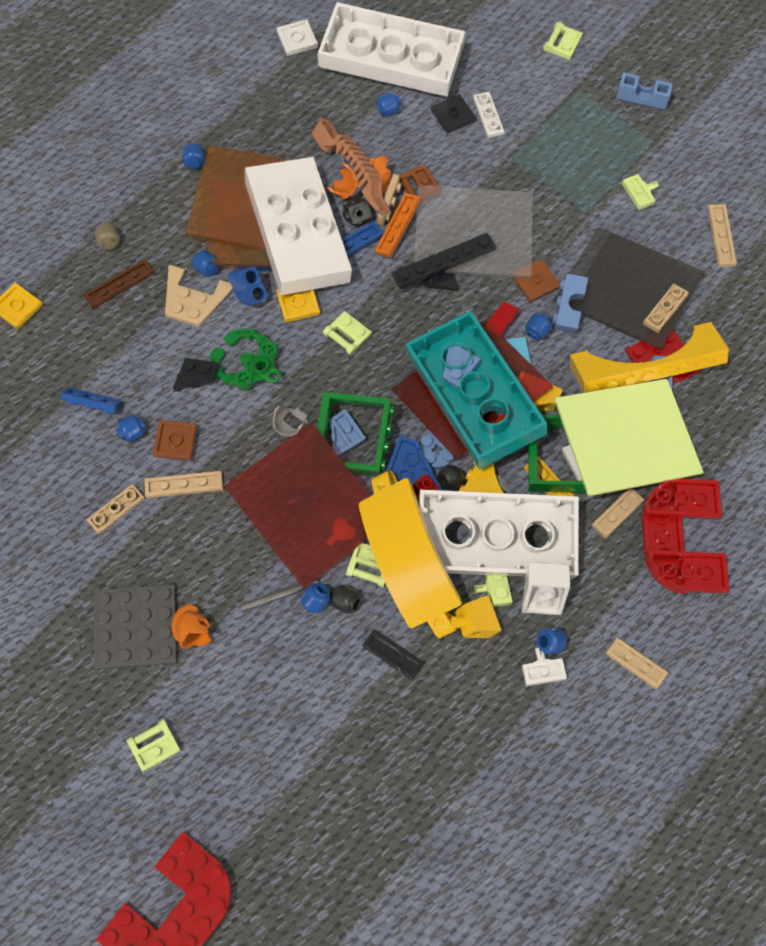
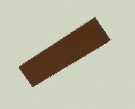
M143 259L86 292L83 296L94 310L154 275L155 272L148 262Z

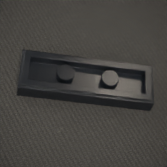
M374 629L362 645L363 648L411 680L414 679L424 664Z

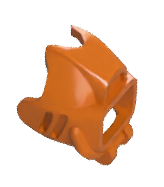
M343 162L342 164L347 167L340 169L343 179L333 180V189L327 186V189L339 195L342 199H347L350 196H354L360 180L355 178L358 173H354L353 169Z

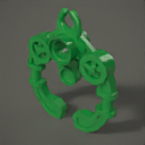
M255 328L237 329L228 332L223 338L231 347L237 345L241 339H248L250 341L255 339L257 340V345L260 346L259 354L243 353L240 356V361L245 370H240L234 375L231 372L229 374L224 373V368L220 367L216 379L220 378L224 384L238 387L241 390H249L255 382L259 381L277 383L278 379L270 378L273 373H276L277 377L281 379V372L274 367V360L278 357L277 346L267 338V335L259 334ZM215 347L210 353V361L218 362L219 365L225 358V352L221 348Z

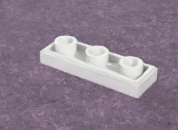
M490 92L473 95L487 137L503 135L504 129Z

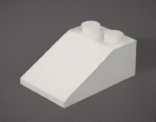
M542 562L528 563L522 613L562 614L570 588L569 565H563L562 563L544 564Z

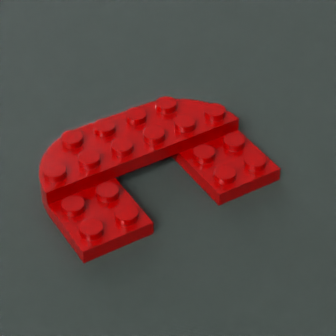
M697 479L665 481L659 484L644 502L642 508V532L646 566L652 577L661 586L670 591L680 594H686L687 592H729L726 553L684 552L682 518L720 519L722 517L719 481Z
M182 832L154 866L186 893L158 930L129 905L124 903L95 940L102 946H203L217 926L223 921L230 906L231 886L224 867L199 844Z

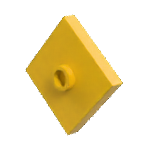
M14 283L0 296V317L18 330L43 304L20 285Z
M276 289L285 323L320 315L313 289L280 295L279 290Z

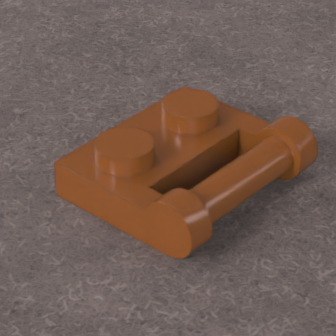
M426 165L399 175V183L403 184L408 194L420 196V204L441 195V190ZM412 179L421 194L417 195L408 180Z

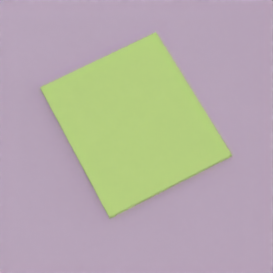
M667 379L554 399L588 496L704 473Z

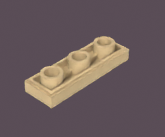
M393 174L384 197V201L390 209L395 207L397 201L396 193H400L402 183H399L400 177L396 174ZM379 211L377 225L384 226L386 221L389 222L392 211L388 213Z
M673 284L644 320L643 325L659 334L688 297L689 292Z
M131 484L86 519V521L100 535L145 500V497Z

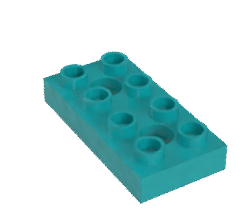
M471 310L405 344L407 356L479 470L547 435V422ZM459 346L468 351V360L459 366L447 364V353L451 347ZM471 353L481 359V363L474 371L465 374L461 378L459 383L460 390L443 381L445 367L451 371L453 369L463 370L467 368L471 360ZM490 411L505 415V418L498 423H487L482 419Z

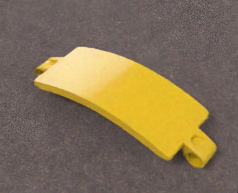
M387 470L372 478L374 495L359 502V510L380 572L407 625L410 628H415L428 622L438 638H442L458 630V628L454 629L452 627L451 618L453 615L448 613V611L461 606L462 602L431 540L410 480L405 478L397 482L393 472Z

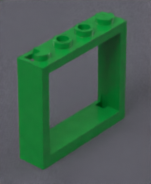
M323 392L311 461L312 467L316 470L368 476L382 474L387 464V461L384 460L385 453L389 451L387 437L392 432L390 418L394 417L395 406L392 405L391 399ZM333 403L383 408L375 465L323 459Z
M542 415L547 422V428L564 429L560 415ZM537 440L528 444V492L586 493L583 481L537 480Z

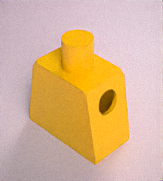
M489 595L462 605L455 611L456 616L451 618L452 627L454 629L460 628L465 638H491L501 631Z

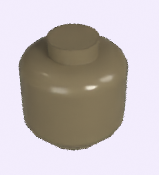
M106 223L96 228L95 239L101 249L111 250L118 246L120 237L114 225Z

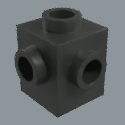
M353 198L343 205V217L345 221L353 225H360L365 222V219L372 217L366 199Z

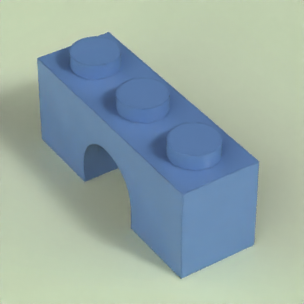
M623 72L616 99L663 110L666 109L672 83L656 80L652 87H644L639 83L640 76Z
M567 273L565 279H561L559 290H562V295L557 298L556 307H559L558 313H554L552 321L555 324L554 330L576 334L581 312L573 310L569 306V301L574 299L583 301L588 282L587 277Z

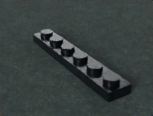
M487 232L392 272V277L399 289H403L494 251L496 245Z

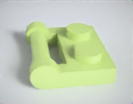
M557 22L549 41L545 43L543 49L570 60L583 33L568 28L561 22ZM560 33H563L564 36L562 37L558 47L554 46V43Z
M344 311L331 325L324 329L323 334L326 337H331L345 348L349 355H352L372 335V332ZM338 329L341 333H343L345 336L351 339L354 343L350 344L339 334H337L335 330Z
M357 541L346 576H356L377 583L378 586L384 588L385 581L382 574L378 576L355 568L356 564H360L380 571L371 546Z
M164 719L158 721L159 724L138 736L126 739L143 773L181 752ZM162 731L164 732V736L138 749V744Z

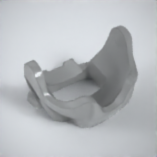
M279 405L274 410L273 429L285 438L295 436L309 428V421L307 420L309 415L301 412V409L298 407L294 410L286 409ZM290 414L303 422L298 429L292 428L284 421Z

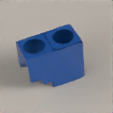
M255 266L239 267L228 274L236 297L244 305L252 306L269 298ZM254 289L259 291L263 297L261 300L254 299L252 294Z

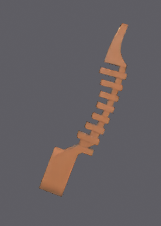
M321 118L312 131V136L320 148L327 153H332L336 149L335 152L337 154L341 153L342 157H346L347 161H351L349 164L351 167L355 166L353 169L354 173H358L355 178L361 180L357 187L359 189L364 188L362 190L363 195L376 211L388 213L390 208L382 196L383 183L380 180L381 176L376 174L377 170L373 168L372 162H368L369 158L364 156V151H360L361 148L356 145L357 143L350 136L338 134L331 122Z

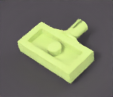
M638 174L623 180L622 185L638 210L655 203L651 190L659 187L657 181L646 184Z
M486 575L485 584L474 585L475 594L487 592L493 607L512 604L507 576Z

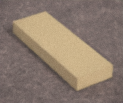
M629 488L591 526L606 539L644 502V499L632 488Z
M618 637L606 652L607 656L656 690L668 674L663 668Z

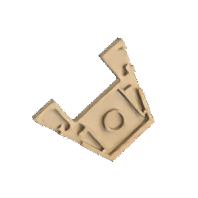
M169 265L165 316L200 327L212 315L220 303H223L225 298L234 291L231 283L219 280L213 295L180 286L185 269Z

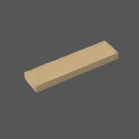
M726 204L708 205L718 267L736 266L737 262Z
M222 471L144 479L146 498L223 490Z

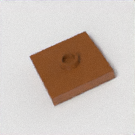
M543 259L511 275L529 303L560 288V283Z
M159 420L153 457L191 461L197 424Z

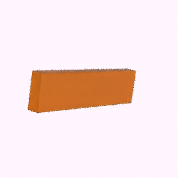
M404 193L374 251L377 255L392 258L421 202L420 196Z

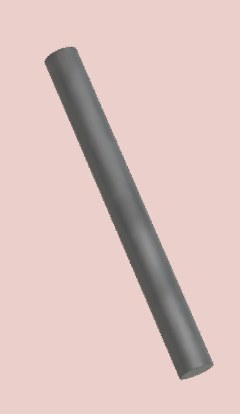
M315 578L242 603L243 610L246 611L305 591L310 584L319 583L318 579Z

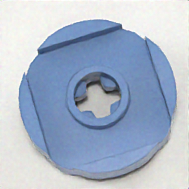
M434 432L422 437L419 444L424 457L432 469H442L444 466L450 465L455 458L456 445L447 433ZM435 447L442 449L439 455H436V452H432Z

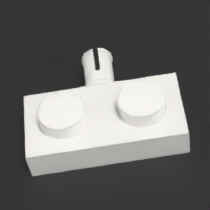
M539 648L535 649L537 661L522 665L526 686L563 681L567 678L563 659H545L544 653Z

